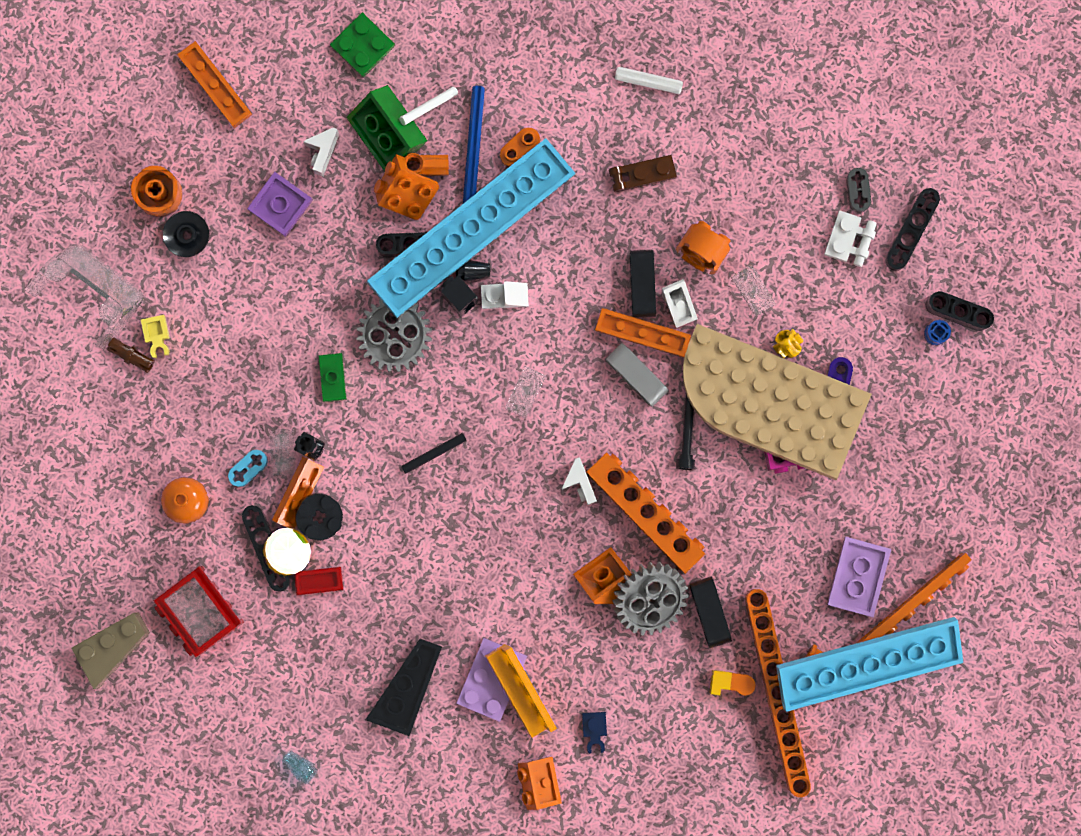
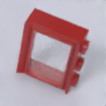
M198 566L161 596L153 600L156 603L154 608L162 618H167L170 622L168 627L176 637L180 636L185 642L182 645L185 651L190 656L194 655L195 657L201 656L244 623L234 613L230 602L225 600L217 590L219 588L215 582L211 581L205 574L203 566Z

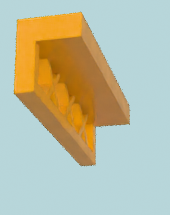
M503 644L485 655L529 736L533 738L546 729L550 732L556 730L554 722L512 647Z

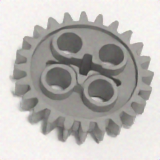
M379 299L380 306L376 307L374 304H371L373 311H364L367 319H359L364 325L357 328V331L363 333V335L356 339L357 341L364 342V344L359 346V349H367L364 358L372 356L370 364L374 365L376 362H379V370H382L385 365H387L388 372H391L393 366H396L399 373L403 365L407 370H410L409 363L413 362L417 366L416 358H425L422 350H430L425 345V342L432 341L431 337L426 336V334L432 332V328L425 327L430 323V320H422L425 311L417 313L419 305L415 304L399 316L395 324H389L386 318L392 312ZM378 322H383L394 332L398 329L399 336L410 343L411 348L406 347L395 337L391 340L389 332L380 327ZM408 327L417 329V334L414 338H407L405 336V330ZM382 331L384 339L381 342H374L372 340L374 332ZM395 345H400L403 348L402 354L398 357L390 354L391 348Z
M649 562L647 568L640 564L638 572L632 568V576L624 575L623 577L626 582L618 583L621 590L614 591L617 599L613 600L616 606L613 610L617 614L620 623L626 629L630 628L633 633L638 630L641 635H644L647 630L650 635H653L654 629L661 633L662 626L665 625L667 628H670L669 622L671 620L674 622L678 621L675 617L676 614L683 615L680 607L687 606L684 599L689 597L685 591L688 589L684 583L685 580L675 568L672 569L669 564L663 566L661 562H658L656 567Z

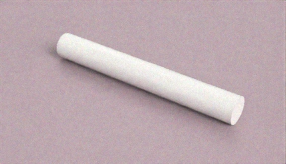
M451 87L399 118L401 124L406 125L458 95L457 89Z

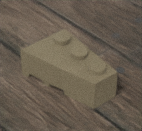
M132 613L71 649L93 689H99L150 632L140 613Z

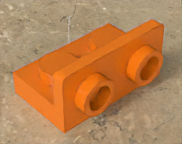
M553 757L518 763L517 776L522 784V801L527 810H539L562 804Z

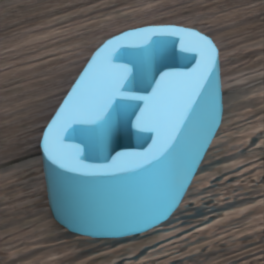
M260 450L249 452L229 471L228 478L230 483L237 487L247 485L267 466L268 457ZM253 455L257 457L261 455L263 457L260 460L261 466L254 465L252 468L248 467L253 462ZM247 469L248 471L243 475L245 480L243 482L239 480L235 482L236 475L234 473Z

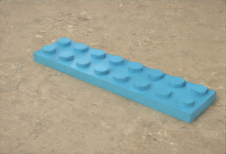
M955 617L776 665L783 709L786 712L963 663L958 620Z

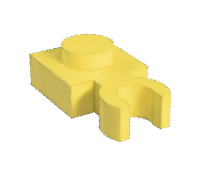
M165 315L141 319L145 342H152L153 344L150 349L151 356L157 358L156 350L158 348H163L164 355L168 356L170 351L163 341L170 339Z

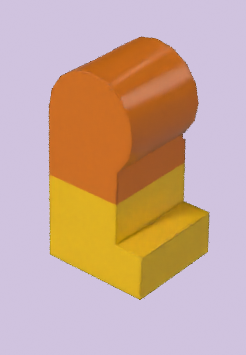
M712 670L709 693L720 695L721 689L733 690L746 696L754 692L756 684L754 679L746 674Z

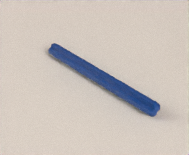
M483 86L472 87L462 204L474 196L477 189L485 93Z

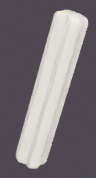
M623 67L616 69L615 79L618 81L680 94L682 91L683 82L680 80Z

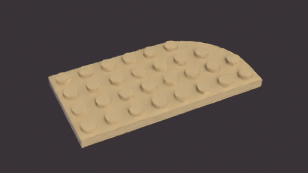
M699 324L696 325L683 362V382L687 397L696 413L710 427L735 440L837 480L872 395L871 393Z

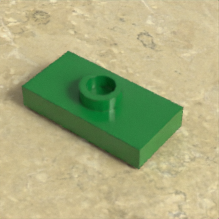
M343 354L319 355L323 402L347 400Z

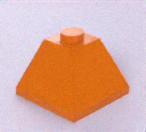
M611 547L573 574L594 604H614L613 600L617 599L614 591L621 590L618 583L626 582L623 577L624 575L632 576L631 572Z

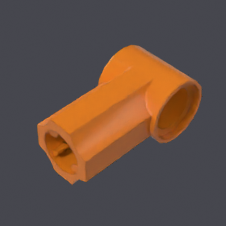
M411 153L405 157L406 165L410 161H417L420 164L419 169L414 171L407 167L409 171L422 176H449L448 155H419Z

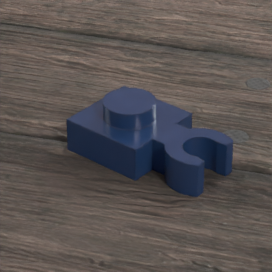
M606 712L582 713L583 737H590V741L587 744L588 753H592L591 747L593 744H599L601 753H604L605 745L600 740V736H607Z

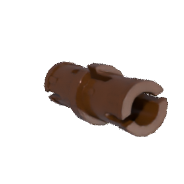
M115 337L108 344L107 351L124 359V362L128 365L131 363L146 373L150 372L155 363V360L140 353L136 347L127 346Z

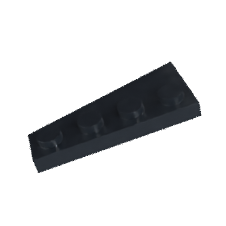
M420 638L365 720L410 736L443 646Z

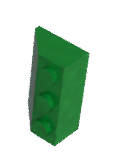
M388 85L370 91L346 117L384 172L388 162H392L396 154L405 158L408 154L416 153L428 141L414 121L406 125L401 124L399 118L408 112Z

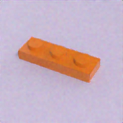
M302 457L272 521L287 528L295 529V512L302 499L312 494L324 466Z

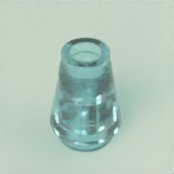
M292 750L282 760L299 783L308 784L318 772L314 763L294 753Z

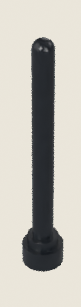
M687 394L685 398L682 454H679V459H676V469L695 470V460H693V455H691L694 409Z

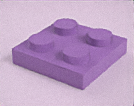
M274 172L247 209L286 237L313 199Z

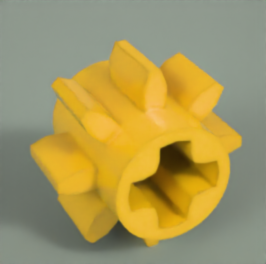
M794 329L791 331L782 330L776 335L775 341L777 344L773 348L782 358L786 356L793 358L801 352L800 344L804 340Z

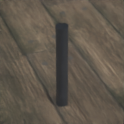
M461 433L401 467L404 473L407 474L467 440L464 434Z

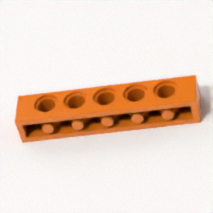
M606 452L586 474L686 574L705 555L702 551L705 547L697 538L692 540L686 534L688 529L679 520L675 523L669 517L672 513L663 504L658 506L654 502L655 495L647 487L642 489L636 483L639 479L630 470L626 473L620 467L622 462L615 454L609 455ZM614 471L620 474L621 481L618 484L613 485L609 483L607 476L610 472ZM632 488L637 492L635 501H627L625 499L624 492L626 489ZM649 505L653 508L654 513L651 518H644L641 515L640 510L642 506ZM660 522H666L670 526V531L667 535L658 533L657 525ZM676 539H683L686 542V549L683 552H677L674 549L673 544Z

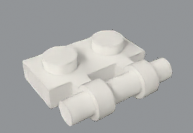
M839 210L824 255L847 262L850 254L856 256L853 264L862 267L864 260L868 258V248L871 240H874L876 234L874 230L877 223L868 220L866 228L859 227L861 217ZM856 235L862 237L859 248L852 246Z

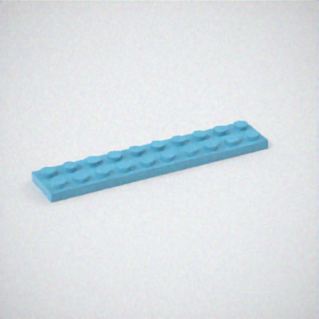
M545 138L368 279L366 283L392 314L398 318L576 173Z

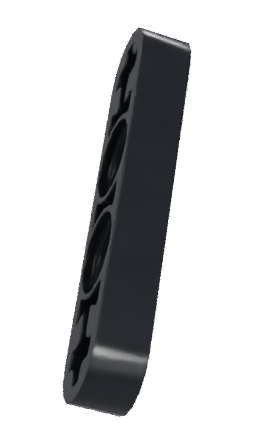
M926 188L918 195L886 256L885 261L889 269L899 271L908 263L939 204L940 195L935 189ZM923 195H933L932 200L935 201L934 203H929L925 210L917 208V205L922 207L926 201ZM915 213H919L924 217V223L920 226L912 222V215ZM908 233L912 235L914 240L912 245L906 246L901 242L903 234ZM900 249L909 251L908 254L906 252L902 253L900 257L902 264H893L894 260L891 256L895 257Z
M248 506L242 512V520L268 584L274 591H285L290 586V576L279 574L280 577H285L286 581L283 582L282 588L279 585H274L273 581L276 580L275 573L269 575L268 570L271 569L264 561V544H258L255 538L259 531H265L268 537L272 534L265 514L258 506ZM250 510L259 513L256 520L259 525L263 522L264 527L251 530V527H255L253 520L247 519V516L250 515Z

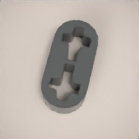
M854 168L848 173L846 179L850 208L854 212L862 213L871 205L869 177L864 169ZM855 173H858L859 177L864 179L859 184L860 188H857L856 181L851 179L855 176ZM858 192L861 193V199L866 200L862 208L859 207V204L854 203L858 198Z

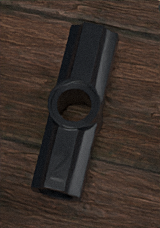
M303 432L301 436L297 437L294 450L316 461L323 453L325 442Z

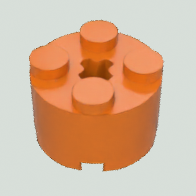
M145 167L134 177L131 184V194L134 201L149 215L156 217L169 215L175 212L181 203L183 194L181 184L164 167ZM157 187H159L161 192H158L155 196L153 192L157 191Z
M699 221L698 224H691L677 245L676 251L678 253L681 250L683 253L681 258L702 272L705 269L711 270L709 274H715L730 251L729 243L731 241L727 236L710 230V225L704 221Z

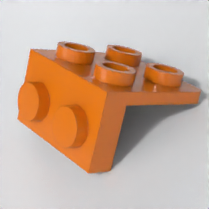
M397 154L392 162H388L383 177L374 186L378 206L414 220L421 218L439 189L437 181L409 171L405 158Z

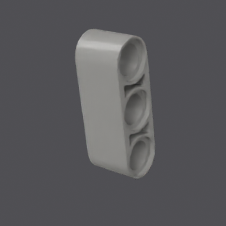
M623 343L605 358L606 362L649 406L653 407L669 392L667 387Z

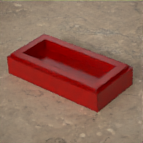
M341 567L299 571L294 574L296 595L344 590Z

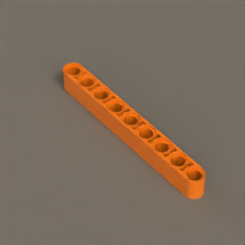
M752 589L746 593L745 605L787 788L794 796L805 797L811 790V784L794 710L788 711L789 717L786 721H778L777 713L783 709L782 699H774L771 693L775 686H779L778 674L769 676L766 672V667L771 662L777 665L783 664L769 600L763 590ZM754 593H759L762 597V603L759 606H753L750 602L751 595ZM760 616H764L767 619V626L764 629L756 627V619ZM765 639L771 640L773 644L772 650L767 653L761 649V643ZM785 733L793 734L794 741L792 744H783L782 737ZM792 756L799 758V765L796 768L788 767V759ZM798 779L803 780L805 783L804 789L800 792H796L793 789V784Z

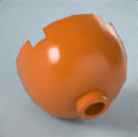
M188 477L174 479L167 484L162 492V509L167 517L174 522L183 524L195 522L203 517L208 509L209 497L203 484L196 479Z

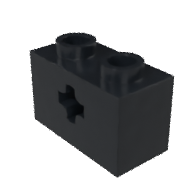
M459 276L456 278L450 277L442 284V297L461 318L478 303L477 295Z

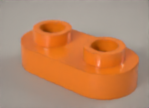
M529 127L517 133L501 149L500 158L502 163L510 167L539 144V133ZM530 135L533 140L526 142L524 140L525 136ZM514 151L516 156L509 158L507 156L508 152Z

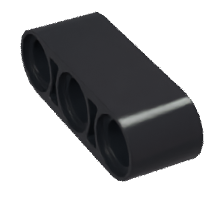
M427 232L382 234L376 240V248L381 256L395 258L406 250L404 248L406 241H417ZM384 241L393 242V248L390 251H383L381 249V244Z
M630 250L632 317H656L654 251Z
M938 291L927 298L925 303L929 313L975 331H984L992 326L994 322V314L988 308L945 292ZM933 298L941 299L943 303L941 309L933 306ZM955 306H961L964 309L963 317H958L955 314ZM978 314L985 316V325H980L977 322L976 317Z
M712 576L689 583L709 649L732 642Z

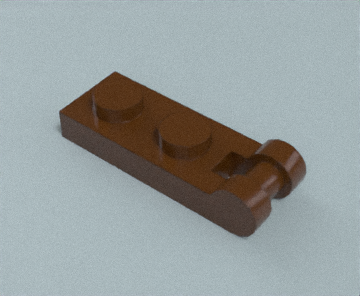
M672 154L609 169L610 177H613L614 181L612 185L614 192L677 178ZM628 173L630 181L623 182L622 175Z

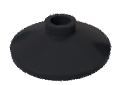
M181 211L172 215L163 228V241L166 247L179 257H193L205 249L209 241L210 233L206 221L200 215L191 211ZM185 232H191L190 239H184L183 235Z

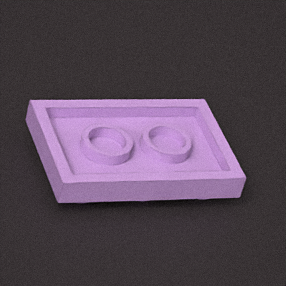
M844 537L827 605L874 618L891 549Z
M483 638L456 704L500 722L509 698L485 655L502 645ZM513 650L523 667L527 655Z

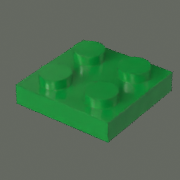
M362 12L330 46L364 78L395 47V43Z

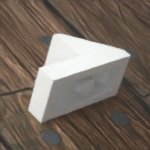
M331 128L303 141L305 146L319 151V153L314 154L311 161L313 171L317 175L324 177L339 136L336 128Z
M684 279L662 288V298L668 306L676 328L698 319Z
M504 281V284L481 285L482 309L529 307L527 283Z
M579 457L575 459L562 490L580 484L581 488H578L577 492L581 502L586 501L587 505L597 502Z

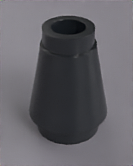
M469 260L456 270V277L459 276L464 282L490 277V263Z

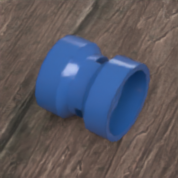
M943 320L933 321L924 330V338L927 343L935 346L944 343L951 335L950 326Z

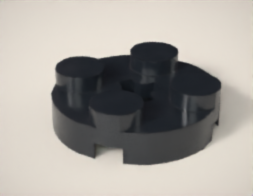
M313 493L302 499L295 512V522L300 532L306 537L317 541L326 540L334 536L341 529L343 520L342 509L339 503L331 496L323 493ZM318 510L320 513H325L321 523L317 520L313 521V517L316 516V511Z

